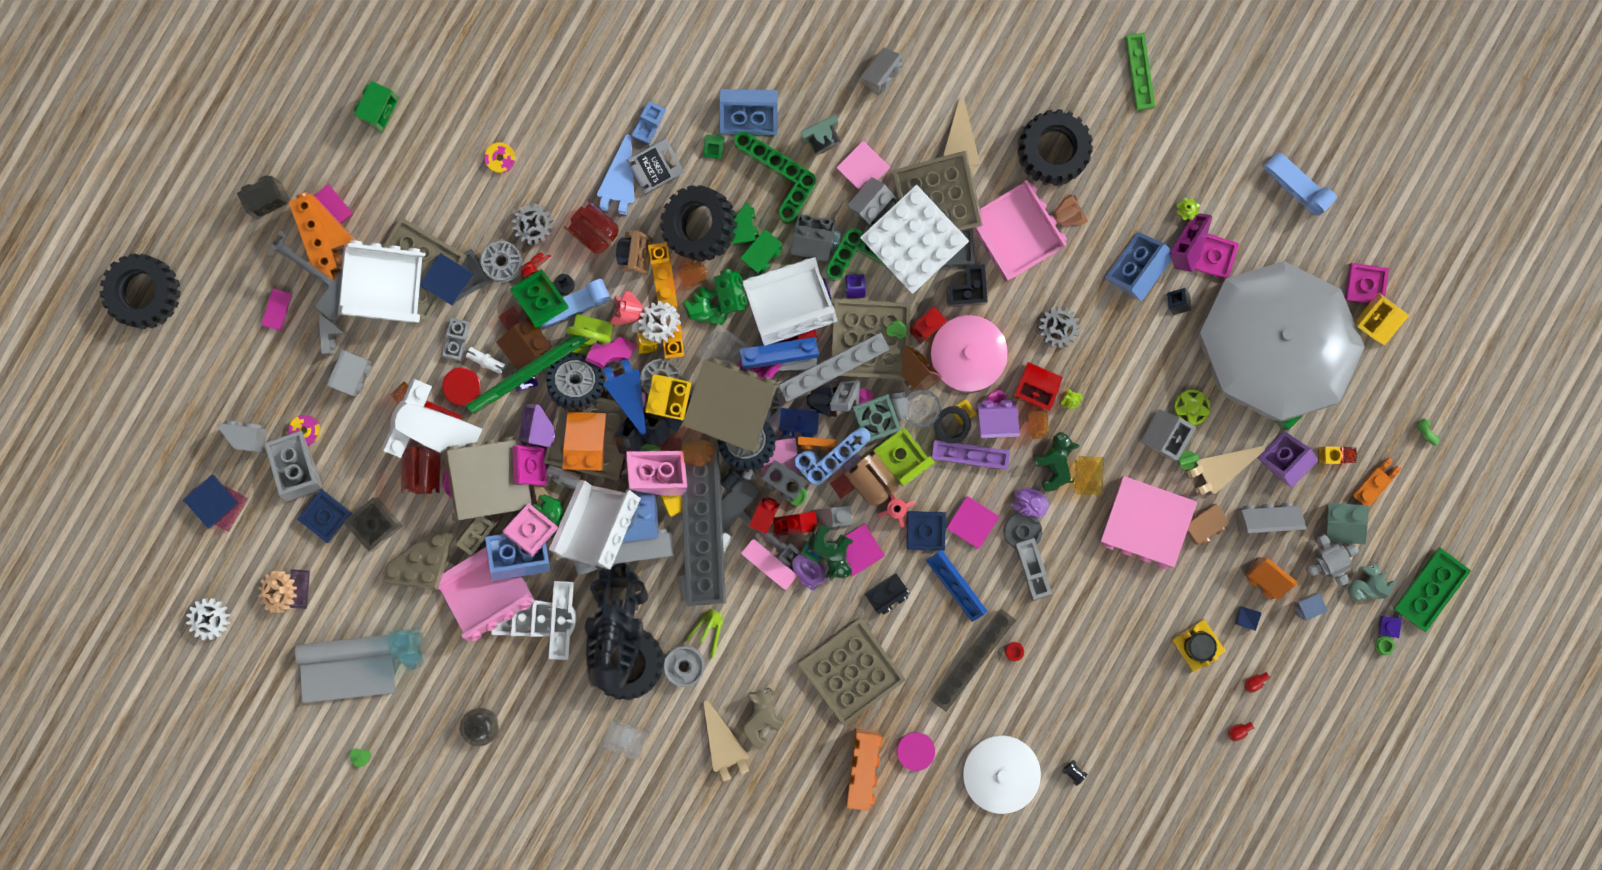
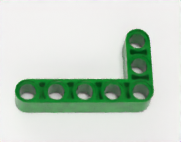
M745 131L738 132L734 138L736 149L794 184L779 210L780 220L786 224L792 223L816 186L815 175ZM746 138L748 143L745 146H741L738 144V140ZM756 148H763L764 154L761 156L755 155L754 150ZM774 157L779 158L781 161L777 166H773L770 163V160ZM790 167L797 170V173L793 176L786 173ZM806 177L813 180L812 185H804L803 179ZM799 193L803 196V200L795 202L792 199L793 195ZM786 209L793 212L792 217H783V211Z
M854 228L848 230L827 267V277L831 281H838L843 277L856 252L888 268L874 252H868L865 249L866 244L860 238L864 234L862 231ZM856 234L859 237L858 242H850L848 239L849 235ZM843 250L850 254V257L846 260L839 257V253ZM837 267L841 273L838 276H832L830 269Z

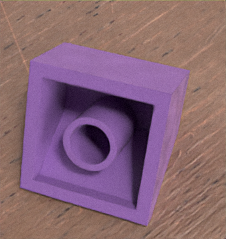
M986 400L977 403V427L980 437H1020L1016 403L1011 400H1002L1001 402Z
M1285 431L1258 457L1279 480L1291 488L1318 462L1311 448Z

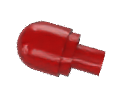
M1267 672L1260 676L1258 674L1252 675L1245 680L1244 688L1250 693L1257 692L1263 688L1264 682L1269 680L1270 676Z
M1252 722L1245 725L1238 723L1228 730L1229 739L1236 742L1246 738L1247 732L1254 729Z

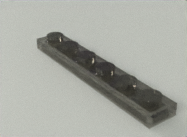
M1000 608L931 698V701L947 712L1016 619Z

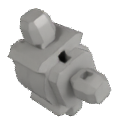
M1324 534L1318 536L1316 541L1321 548L1315 550L1317 555L1313 557L1315 563L1310 564L1306 568L1309 576L1321 573L1327 577L1334 578L1340 586L1347 584L1348 577L1345 572L1350 570L1348 566L1351 563L1350 557L1352 558L1359 552L1357 546L1350 544L1344 547L1337 543H1330L1329 538Z

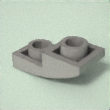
M451 318L446 333L447 339L442 353L443 358L462 361L470 322Z

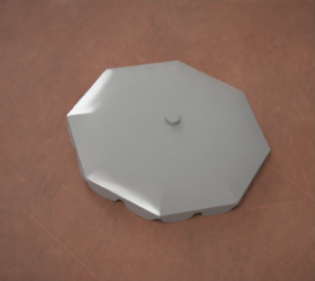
M1285 261L1226 278L1213 301L1199 333L1202 350L1206 359L1211 363V372L1218 389L1228 399L1243 406H1250L1258 414L1274 421H1287L1339 403L1365 348L1342 290Z

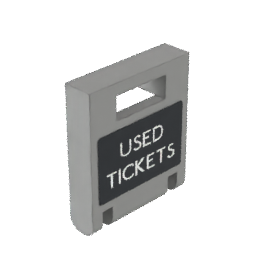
M667 138L626 159L627 163L635 160L636 163L631 165L630 168L639 185L642 187L648 184V187L643 189L644 194L684 173ZM666 149L669 150L676 165L670 168L661 153Z

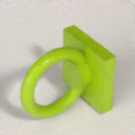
M576 314L574 326L567 327L566 333L571 336L578 335L591 339L572 351V353H582L584 356H587L594 343L601 345L609 344L614 324Z

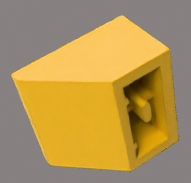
M1378 292L1355 320V325L1373 339L1386 345L1410 315Z
M653 374L646 412L684 420L692 382Z

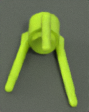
M709 608L708 612H704L702 618L686 637V641L690 640L705 621L707 626L700 639V642L703 643L710 628H715L717 625L711 652V658H714L721 626L724 622L721 620L723 615Z

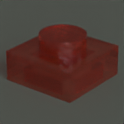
M514 306L498 316L508 331L523 320V317Z
M668 437L661 446V451H680L681 438Z
M844 474L829 483L840 499L855 489Z

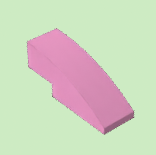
M755 539L741 553L785 590L797 577L795 572Z

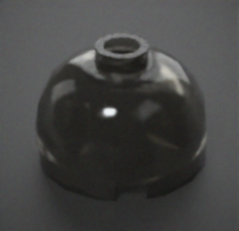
M487 708L471 709L461 719L460 734L464 741L472 746H485L492 742L498 734V718Z

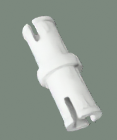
M470 347V353L467 352L466 354L467 359L480 364L482 368L486 367L499 375L502 374V369L504 370L506 364L491 358V355L488 353L485 355Z

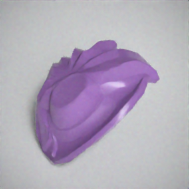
M1033 488L1015 490V504H1011V506L1018 513L1026 517L1030 515L1043 517L1047 513L1049 503L1043 493Z
M799 554L794 558L793 569L799 577L801 584L815 591V586L825 583L827 580L826 570L820 561L816 563L803 554Z

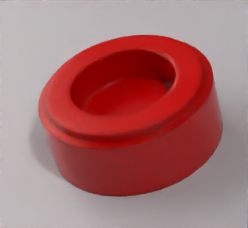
M1010 642L1006 645L1004 652L1009 660L1019 661L1023 658L1024 648L1020 643Z

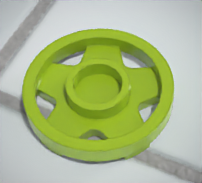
M1186 390L1176 398L1174 412L1181 419H1183L1181 415H1186L1188 423L1198 425L1209 416L1210 402L1201 391ZM1188 393H1196V395L1191 397ZM1181 399L1183 404L1178 407L1179 400ZM1204 400L1206 402V407L1202 404ZM1198 416H1204L1201 420L1197 421Z

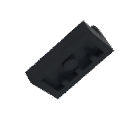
M896 573L867 592L865 596L877 614L882 613L884 615L893 609L891 605L898 602V604H901L907 600V595L910 592Z

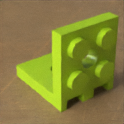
M905 427L874 450L896 477L901 487L935 463L930 456L927 457ZM899 448L904 449L906 452L905 458L901 460L895 456V451Z

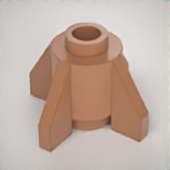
M1072 194L1062 200L1057 209H1055L1056 214L1053 215L1057 224H1061L1063 227L1067 225H1082L1088 222L1076 195L1072 196Z

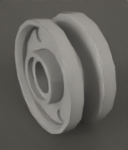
M496 241L490 243L484 249L481 255V266L490 279L500 283H507L519 276L523 260L520 252L513 244L507 241ZM500 258H506L504 266L497 265V261Z
M665 359L652 360L646 364L640 377L641 385L648 395L653 374H664L667 377L682 380L677 366Z
M677 646L665 658L664 673L668 680L676 686H691L697 683L703 675L705 667L704 658L700 651L692 646ZM680 662H688L690 668L687 671L681 670L679 667Z

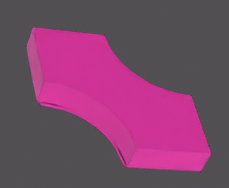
M618 337L613 343L606 345L594 343L586 357V361L603 369L609 362L629 360L636 344L621 337Z

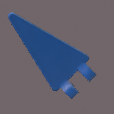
M628 359L621 361L625 373L617 377L614 376L610 366L603 368L607 381L603 383L604 387L641 434H645L646 427L639 370H633Z

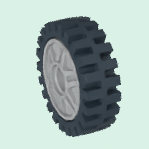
M571 353V356L566 355L548 369L546 378L548 394L551 396L552 401L556 402L557 406H562L565 410L570 408L571 411H575V409L582 411L584 407L588 409L591 404L594 405L597 399H600L603 392L604 378L601 368L586 361V357L582 353H579V356L576 353ZM573 380L580 381L578 384L571 383Z
M766 420L758 443H761L758 451L751 452L718 439L719 451L724 461L733 469L736 468L738 471L744 470L745 472H749L750 469L755 471L757 467L762 468L764 463L767 464L770 461L769 458H772L776 447L774 432Z

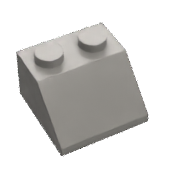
M342 350L327 386L357 397L364 389L365 384L363 382L365 377H368L371 373L372 366L370 365L372 362Z

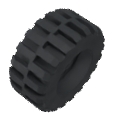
M1057 109L1056 112L1047 110L1043 114L1039 113L1028 122L1019 138V148L1017 151L1020 156L1019 162L1021 166L1024 165V171L1027 175L1031 174L1033 180L1036 182L1040 180L1044 185L1053 184V186H1059L1061 183L1067 184L1071 180L1076 179L1086 168L1093 152V146L1091 145L1093 138L1088 133V126H1084L1081 123L1083 120L1079 116L1075 118L1073 117L1074 113L1069 111L1063 113L1061 109ZM1057 131L1068 137L1072 144L1073 152L1067 162L1060 165L1050 164L1040 156L1037 145L1044 133Z
M690 185L687 187V190L684 188L677 191L678 195L673 194L669 198L671 200L669 204L665 203L663 207L666 209L665 213H661L660 217L663 220V223L660 224V230L665 232L662 234L664 241L668 242L667 246L674 250L676 254L696 261L715 259V255H722L724 253L723 249L730 247L731 243L729 241L731 238L734 239L736 235L733 233V230L737 228V222L734 221V218L737 216L736 212L731 210L733 205L730 201L726 200L727 198L723 194L702 185L697 187ZM706 206L712 216L711 227L704 237L692 241L686 232L687 219L695 209Z
M136 253L129 254V257H120V262L118 263L115 261L111 263L110 271L105 270L103 275L106 278L104 281L101 280L100 286L103 287V291H100V297L105 299V301H102V305L108 309L107 313L111 317L115 318L119 323L139 329L157 327V323L163 324L167 321V316L172 317L174 314L172 309L174 307L177 308L179 305L176 299L181 297V291L177 290L180 283L179 280L175 279L176 274L173 270L169 269V265L149 255H138ZM147 274L154 281L155 295L146 307L134 309L129 305L126 298L127 286L135 276Z
M643 630L639 650L644 656L645 664L642 673L637 678L627 680L623 687L597 688L604 691L605 695L615 697L618 700H632L648 693L658 682L664 667L663 651L657 639L655 640L649 631ZM601 652L600 663H603V652Z

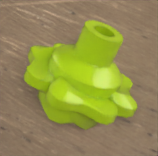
M1183 198L1182 202L1177 204V214L1183 220H1187V218L1193 220L1194 216L1199 214V204L1193 198L1189 200Z
M1069 389L1064 392L1065 396L1060 403L1063 408L1076 409L1080 401L1083 400L1081 393H1074Z

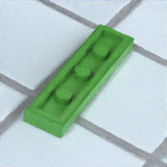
M1145 33L1126 35L1125 42L1135 110L1154 109L1155 100Z

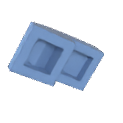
M649 101L640 116V121L631 138L649 146L666 109Z

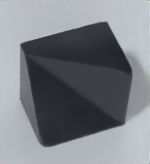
M1186 288L1167 293L1168 307L1173 315L1192 310L1190 293Z

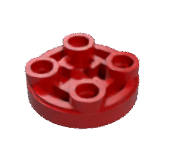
M459 367L452 369L443 379V394L449 402L458 406H466L480 396V378L474 371L468 368Z

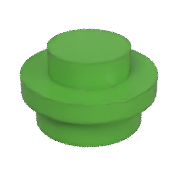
M1381 636L1375 641V650L1380 655L1386 656L1393 652L1395 645L1390 637Z

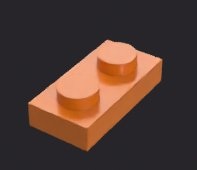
M798 437V445H801V449L813 450V446H821L820 450L832 451V447L836 448L837 440Z

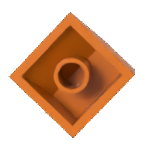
M1258 557L1244 574L1248 578L1247 582L1255 588L1257 586L1263 590L1262 594L1270 600L1272 598L1279 600L1298 583L1269 558Z

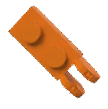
M1390 457L1387 458L1378 468H1375L1352 494V497L1361 505H1368L1370 507L1393 481L1392 479L1401 471V467L1399 465L1394 467L1386 475L1383 471L1392 463V459Z

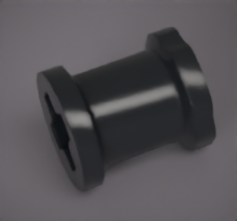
M729 468L728 474L720 480V483L731 493L735 484L739 480L742 481L743 478L733 469Z
M1075 760L1069 762L1062 770V773L1067 774L1076 786L1088 775L1076 765Z

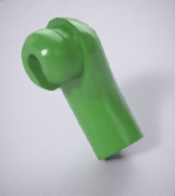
M1425 418L1421 419L1417 424L1418 430L1431 445H1438L1440 439L1428 429L1431 425L1430 421Z

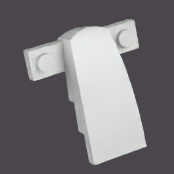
M412 378L403 401L393 411L391 428L381 450L401 458L409 438L440 453L447 451L448 446L459 445V449L466 448V444L478 441L482 428L423 407L432 386Z
M554 581L553 602L535 600L528 609L520 610L514 614L515 616L512 619L499 623L498 627L492 630L491 635L550 636L549 659L568 660L570 635L573 633L577 623L576 611L572 606L574 582Z

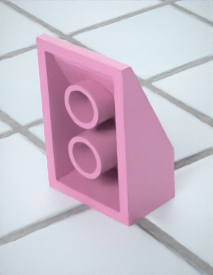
M684 451L626 452L629 490L662 496L684 494L687 489Z

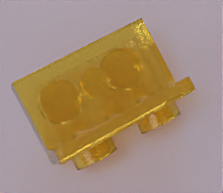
M1078 456L1074 466L1075 471H1077V479H1074L1076 494L1103 496L1104 457Z

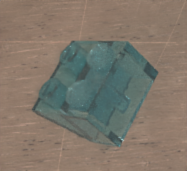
M420 628L389 631V651L409 670L421 667V663L424 662L423 652H420V644H423L422 632L420 633Z

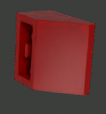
M1027 362L1012 397L1049 412L1058 394L1063 377Z

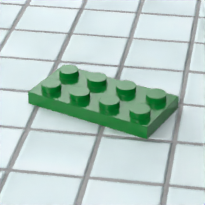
M1438 547L1393 609L1420 630L1427 632L1471 570L1445 550Z

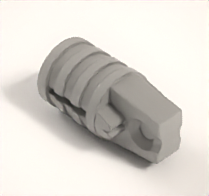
M552 465L549 466L546 473L547 477L553 479L555 483L575 490L583 476L571 470H565L562 467L558 468Z

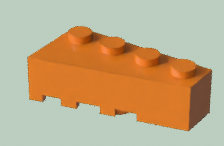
M856 728L846 803L847 808L870 811V806H874L875 794H872L873 787L877 786L878 775H875L876 767L879 768L880 756H878V749L882 747L883 738L880 736L879 731Z

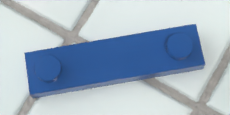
M812 337L739 349V355L744 370L818 358L819 351L816 339Z
M942 550L926 560L971 622H974L988 612Z

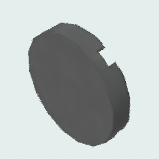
M1021 513L1011 516L1004 527V537L1007 543L1017 549V543L1033 538L1037 545L1043 534L1039 519L1031 515L1026 517Z

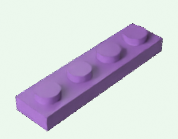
M934 440L931 458L934 460L1008 470L1010 451Z

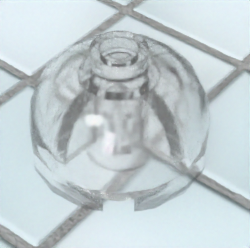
M925 389L914 390L908 393L902 404V413L905 419L911 425L919 428L934 424L941 412L937 396Z

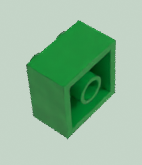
M370 81L369 85L367 84L363 89L361 101H358L355 105L354 115L362 123L383 132L399 101V97L392 90Z

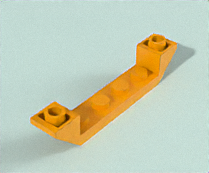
M667 242L648 245L657 302L661 301L663 304L668 302L679 314ZM681 324L676 325L679 331L673 332L674 338L668 336V342L663 339L665 359L685 356Z

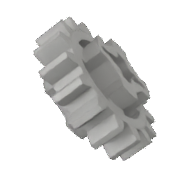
M536 203L533 208L529 204H527V209L525 210L520 207L521 213L515 212L514 214L517 216V219H512V222L516 224V226L512 227V230L518 231L515 236L517 238L522 236L521 242L524 243L528 240L529 245H532L533 241L539 245V240L541 239L546 242L545 236L551 237L548 231L554 229L550 225L554 221L553 218H548L551 213L549 211L544 213L545 207L541 206L538 209ZM534 212L533 215L526 216V214ZM542 217L545 219V227L541 224ZM521 222H523L525 226L523 230L524 232H522L521 230ZM530 222H533V223L535 222V223L537 224V226H536V227H534V226L531 227V226L529 225V223H530ZM535 233H540L538 236L530 237Z
M1058 306L1057 311L1052 307L1050 308V314L1047 312L1043 314L1045 319L1041 318L1039 320L1043 325L1039 326L1038 329L1043 330L1040 337H1046L1044 343L1050 341V347L1057 344L1058 348H1061L1062 343L1067 347L1069 346L1068 341L1072 343L1076 341L1073 336H1079L1076 329L1081 328V326L1076 325L1079 318H1073L1074 311L1069 314L1067 307L1062 311L1061 306ZM1060 315L1067 317L1068 320L1060 318ZM1051 318V327L1047 329L1048 320ZM1057 323L1063 325L1064 328L1061 331L1055 329ZM1072 326L1071 333L1067 336L1068 327ZM1050 335H1056L1060 340L1054 339Z

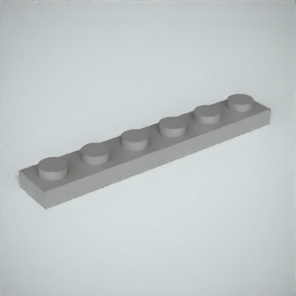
M879 332L779 383V388L786 402H789L888 351V345L882 333Z

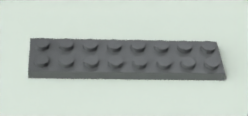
M719 450L684 452L687 489L682 495L687 606L726 603Z

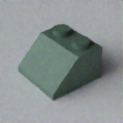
M1328 503L1326 536L1330 542L1366 544L1369 506Z

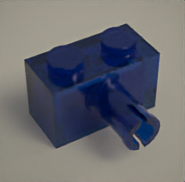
M781 408L779 432H783V436H794V433H800L802 437L813 438V435H817L819 412Z

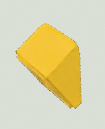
M637 332L636 346L638 354L657 352L658 343L656 340L651 342L642 335L643 333Z

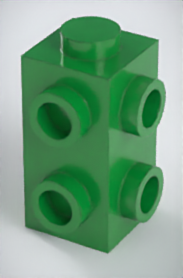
M731 269L720 271V275L714 276L721 313L728 314L747 309V299L743 294V282L739 272H731Z

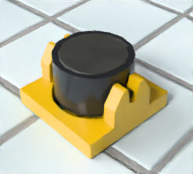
M1205 619L1200 620L1172 639V642L1192 672L1209 666L1211 662L1219 658L1218 656L1226 652Z

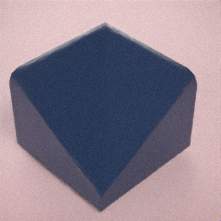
M1240 606L1235 624L1256 631L1262 613Z

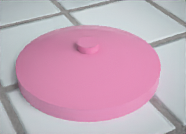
M973 315L956 317L944 324L933 339L931 346L932 366L942 376L940 380L955 390L975 392L985 389L1000 377L1006 366V341L1000 330L987 319Z

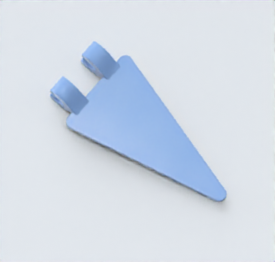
M629 134L625 136L597 193L598 197L601 198L599 206L601 211L608 212L610 200L620 201L619 214L627 215L629 203L632 204L635 201L633 172L630 168L633 162L627 163L626 161L627 158L632 156L631 135Z

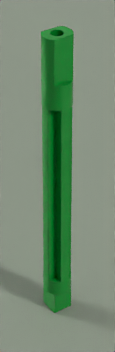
M572 335L468 403L469 411L476 414L576 350L591 338Z

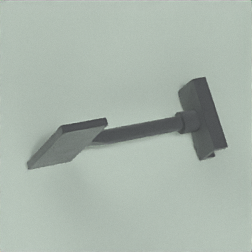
M279 231L273 244H269L266 253L271 257L277 252L282 256L286 255L327 285V291L314 308L334 321L339 315L338 306L342 271L335 280L330 279L290 250L291 247L284 243L287 235Z
M744 478L734 486L733 491L729 492L721 502L723 534L727 532L738 518H741L748 525L751 523L752 517L745 512V509L760 491ZM754 529L776 548V552L780 554L778 559L788 567L792 565L788 560L793 558V554H801V551L791 543L787 546L769 532L765 534Z

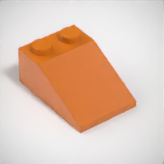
M567 412L563 469L604 471L606 413Z

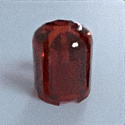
M587 199L589 204L585 208L581 206L570 218L571 225L568 228L564 226V229L591 252L600 254L609 247V244L580 219L583 217L611 242L618 236L619 227L611 218Z
M411 446L404 450L401 456V493L405 494V490L415 494H432V490L440 493V453L427 446Z

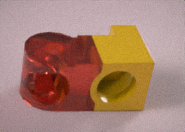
M1318 447V464L1357 463L1356 447Z

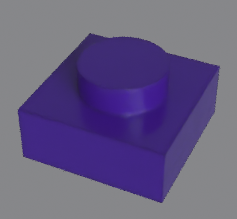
M1381 616L1378 635L1399 638L1402 619Z

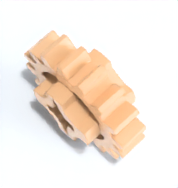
M271 571V574L265 575L266 580H261L263 586L258 587L261 590V594L258 597L263 599L260 604H266L265 610H270V613H283L284 610L290 609V604H294L292 598L297 597L294 594V590L297 587L292 585L295 582L294 579L289 580L290 574H285L284 571Z

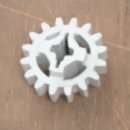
M659 301L657 306L651 303L652 308L645 307L647 312L640 314L643 319L638 320L642 325L639 330L651 342L656 340L659 344L662 339L668 342V336L674 338L673 332L679 331L676 325L681 324L677 319L680 315L668 302L663 304ZM656 319L661 321L663 325L661 326L660 324H658V321Z
M207 598L202 599V603L196 601V607L189 608L192 614L186 615L191 618V621L186 622V624L192 625L189 631H196L195 637L202 635V640H206L207 637L209 640H213L215 636L221 637L220 631L226 632L227 629L224 626L230 624L226 620L230 614H225L224 612L228 608L221 607V601L215 603L214 598L210 599L209 602ZM206 606L213 607L216 610L210 611L209 608H206ZM213 615L208 623H204L208 616ZM205 627L208 629V631L210 630L211 632L203 631L201 628Z

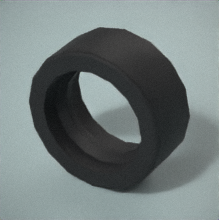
M949 406L942 409L934 420L936 435L946 443L962 441L971 429L969 414L958 406ZM950 413L959 415L964 422L962 432L955 436L946 434L941 427L943 418Z

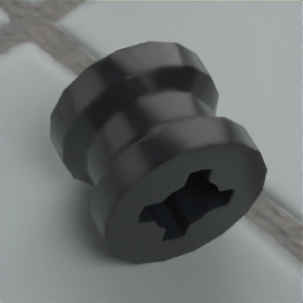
M567 274L558 275L554 281L555 288L561 294H570L575 288L574 280Z

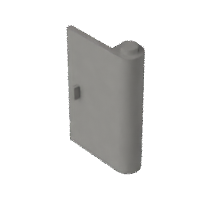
M390 635L296 645L295 656L297 663L300 664L302 703L395 693L392 652L395 649L394 638H391Z

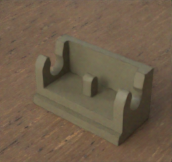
M485 516L473 518L457 539L456 545L472 556L495 524Z

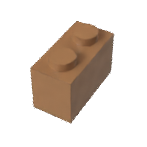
M1212 504L1191 519L1187 534L1195 545H1204L1211 540L1210 536L1215 533L1218 535L1227 529L1226 525L1230 522L1219 506Z

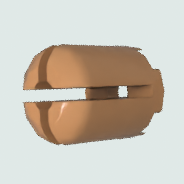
M872 450L869 452L870 455L860 459L851 469H848L850 473L847 471L844 475L867 504L876 506L893 495L899 484L896 477L876 452Z

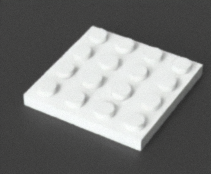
M918 185L912 188L860 237L912 294L969 242Z

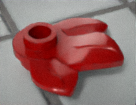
M543 252L538 253L530 262L521 267L520 275L526 279L538 271L536 267L542 265L552 256L547 255L543 257Z

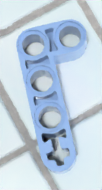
M1276 152L1264 165V169L1310 212L1317 216L1323 214L1337 199L1336 194L1327 187L1321 189L1280 152Z
M602 279L595 280L587 284L586 288L563 297L569 309L541 326L543 329L611 300Z
M865 428L856 429L822 460L814 451L806 449L796 457L795 464L812 484L819 485L869 442L870 433ZM858 436H861L862 439L855 444L853 441ZM843 446L849 449V454L843 452ZM803 456L809 459V464L803 461ZM830 458L836 462V466H832L829 463ZM816 470L821 472L822 478L816 476Z

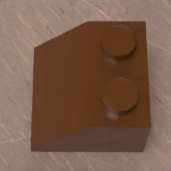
M529 317L514 325L496 341L517 371L552 348L539 328L534 326Z
M906 345L903 347L902 376L905 379L904 383L911 390L927 392L942 376L918 349Z

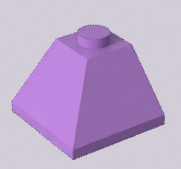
M525 404L518 440L521 439V442L550 447L555 439L553 425L540 405Z

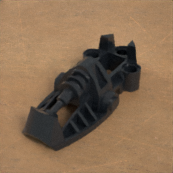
M617 563L611 569L602 568L599 571V579L593 581L590 585V591L598 603L594 617H588L585 621V632L587 634L586 665L591 687H623L635 663L643 632V622L640 618H634L635 610H638L639 605L648 600L647 589L638 575L627 564ZM613 588H627L625 602L624 600H619V598L612 599ZM610 599H612L611 605L608 603ZM612 646H620L618 671L612 669V665L608 663L609 653H612ZM601 652L604 653L603 663H600Z

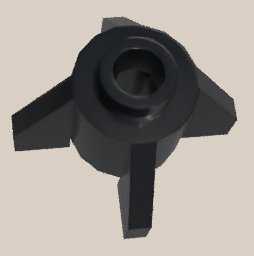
M824 384L812 390L807 395V405L810 406V409L820 414L837 417V411H831L830 403L838 387Z

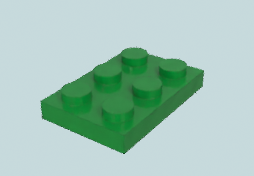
M542 269L510 288L511 293L536 328L569 309L566 301Z

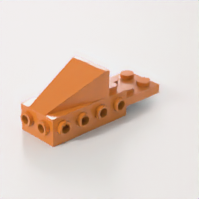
M307 192L301 193L296 196L297 199L288 202L310 263L327 277L335 280L338 276L336 272L342 270L341 265L343 262L341 254H338V251L344 250V245L350 243L351 240H357L317 197Z

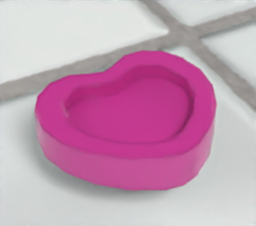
M859 389L860 404L873 400L871 390Z
M1002 390L992 391L987 396V400L992 402H1001L1006 399V393Z

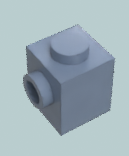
M1313 593L1294 602L1296 605L1294 607L1295 613L1302 620H1309L1328 611L1320 593Z

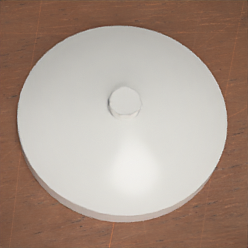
M997 735L980 741L967 755L963 767V781L969 796L981 808L993 813H1012L1025 807L1034 798L1040 784L1041 772L1035 754L1025 743L1011 736Z

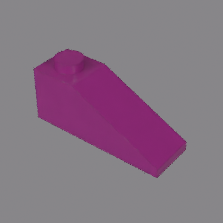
M1199 213L1194 216L1193 220L1188 222L1170 252L1175 269L1193 271L1201 257L1212 221V215Z

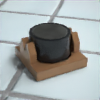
M640 231L625 232V237L619 239L616 247V260L618 265H620V270L647 275L650 262L648 245H652L653 239Z

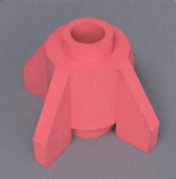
M625 290L622 297L615 295V314H613L610 324L622 325L638 322L639 319L643 318L640 315L644 313L643 306L632 292Z
M893 494L889 496L891 501L887 505V510L878 513V517L888 514L890 517L898 519L899 525L902 528L904 527L902 517L906 514L907 507L915 505V503L911 501L905 504L902 500L895 499ZM895 505L901 508L898 513L893 510Z

